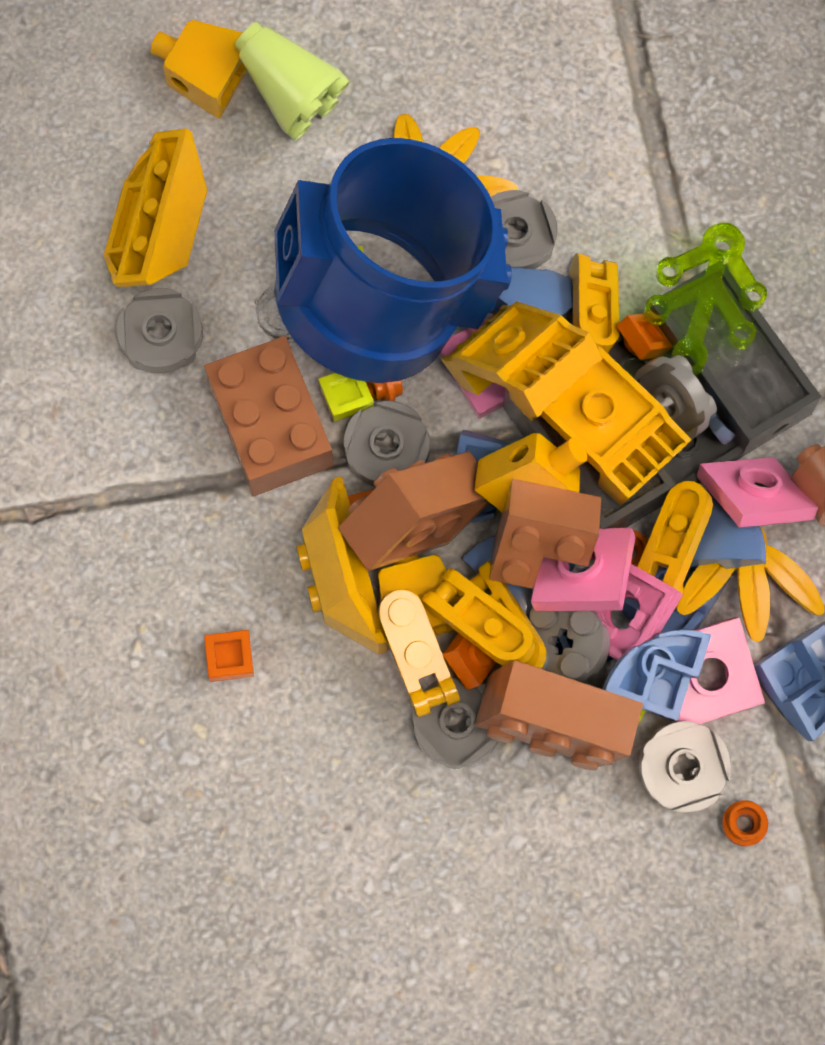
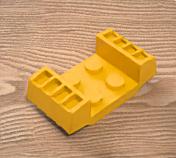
M516 301L511 306L502 305L499 308L500 311L491 319L485 320L486 323L477 331H473L467 340L457 345L458 348L450 355L444 356L441 361L459 385L467 391L478 396L492 383H496L507 388L524 415L538 418L546 407L556 402L557 398L565 390H569L575 381L581 376L586 375V372L603 358L589 332L570 324L562 315Z
M596 345L603 359L599 363H595L586 372V375L581 376L575 381L569 390H565L557 398L556 402L546 407L540 416L566 441L576 439L581 443L587 453V461L600 473L598 486L619 505H622L692 439L672 420L666 409L607 352ZM509 393L510 399H511V400L514 402V404L518 407L517 403L515 402V400L513 399V397H512L511 394ZM527 416L531 421L535 419V417Z

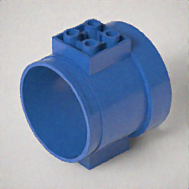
M386 138L368 142L353 150L343 159L336 169L330 184L298 180L274 229L276 260L275 297L280 317L288 333L313 360L337 374L359 381L375 383L394 382L420 373L436 360L457 327L478 329L487 314L493 312L497 299L503 290L509 288L512 270L510 264H506L505 254L508 231L506 227H503L501 209L495 208L487 189L470 168L450 153L422 141L405 138ZM346 231L374 234L399 245L424 266L434 282L408 279L380 267L354 244Z

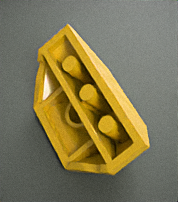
M187 128L155 132L149 141L150 147L139 157L124 181L103 255L107 268L112 275L111 280L117 287L151 285L188 266L208 190L193 134Z
M343 476L332 480L302 528L304 544L297 545L296 548L302 571L311 569L315 584L307 587L313 613L322 611L324 623L327 626L379 655L387 653V640L379 621L378 607L368 570L338 529L350 515L348 511L350 507Z

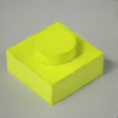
M332 373L318 379L319 387L334 422L353 416L361 409L363 412L367 408L374 406L373 398L365 381L351 379L337 373Z

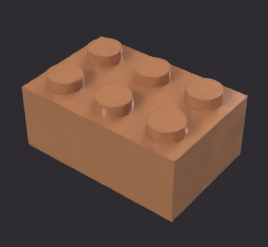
M286 336L204 365L208 385L253 497L334 467L332 448Z
M468 451L451 456L450 453H445L429 463L420 460L410 465L407 469L400 471L396 468H391L374 481L373 484L376 488L369 495L363 496L349 507L350 515L338 529L368 571L448 545L490 504V502L474 490L478 462L472 453Z
M513 660L488 675L475 726L488 730L487 736L491 739L505 743H513V740L516 739L530 744L529 750L536 754L555 757L556 753L571 757V764L576 767L596 771L598 767L612 765L613 762L631 755L643 703Z

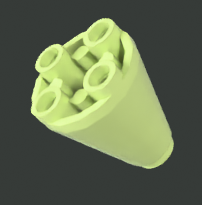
M258 22L248 27L234 45L240 51L239 57L279 126L294 141H297L312 126L310 120L317 113L323 118L338 104L339 99L337 97L351 82L339 69L268 26L263 28Z

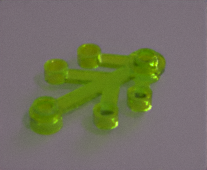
M723 222L709 227L703 235L701 245L677 257H665L660 260L656 270V279L660 284L667 287L678 284L683 272L708 261L709 263L704 276L665 295L651 296L647 300L644 309L646 320L652 324L660 325L669 319L672 311L697 300L687 336L676 343L671 358L675 355L693 357L696 364L691 367L692 373L695 376L703 371L708 359V350L703 341L714 305L730 329L728 341L731 346L736 349H746L752 345L756 336L755 326L750 321L745 320L722 282L725 267H727L741 288L739 302L744 309L749 311L759 310L767 298L766 287L756 281L741 256L745 249L744 236L731 223ZM719 241L726 242L730 249L721 250L716 247L715 243ZM672 267L676 270L677 274L675 276H667L663 273L662 269ZM754 291L759 294L760 300L752 301L747 298L746 293ZM660 305L665 309V313L661 315L654 314L650 307ZM738 329L745 330L749 334V338L745 340L739 339L734 331Z

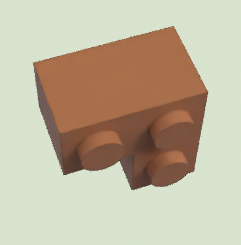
M512 478L493 542L489 580L533 589L543 557L588 567L599 536L601 497Z

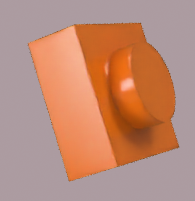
M650 313L627 315L616 325L624 337L623 341L626 348L633 355L637 356L639 360L662 357L673 347Z
M249 630L204 635L210 682L254 677Z
M459 633L442 654L467 690L480 686L497 663Z

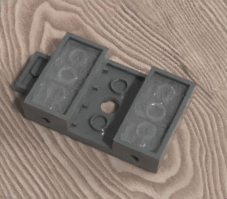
M722 260L651 301L648 313L651 314L673 346L662 357L672 358L675 355H681L688 360L692 367V373L699 380L705 392L714 399L719 419L736 436L731 442L723 445L708 425L705 431L693 438L622 505H619L598 486L600 473L588 461L579 466L581 470L579 493L601 497L600 529L629 527L663 506L667 494L678 483L684 481L701 483L697 477L700 464L737 461L812 415L822 397ZM620 332L617 342L608 354L635 379L636 372L652 359L639 360L637 356L633 355L626 348L623 341L624 337ZM505 388L503 407L524 437L532 433H539L557 448L567 442L541 416L531 421L510 399L509 391Z

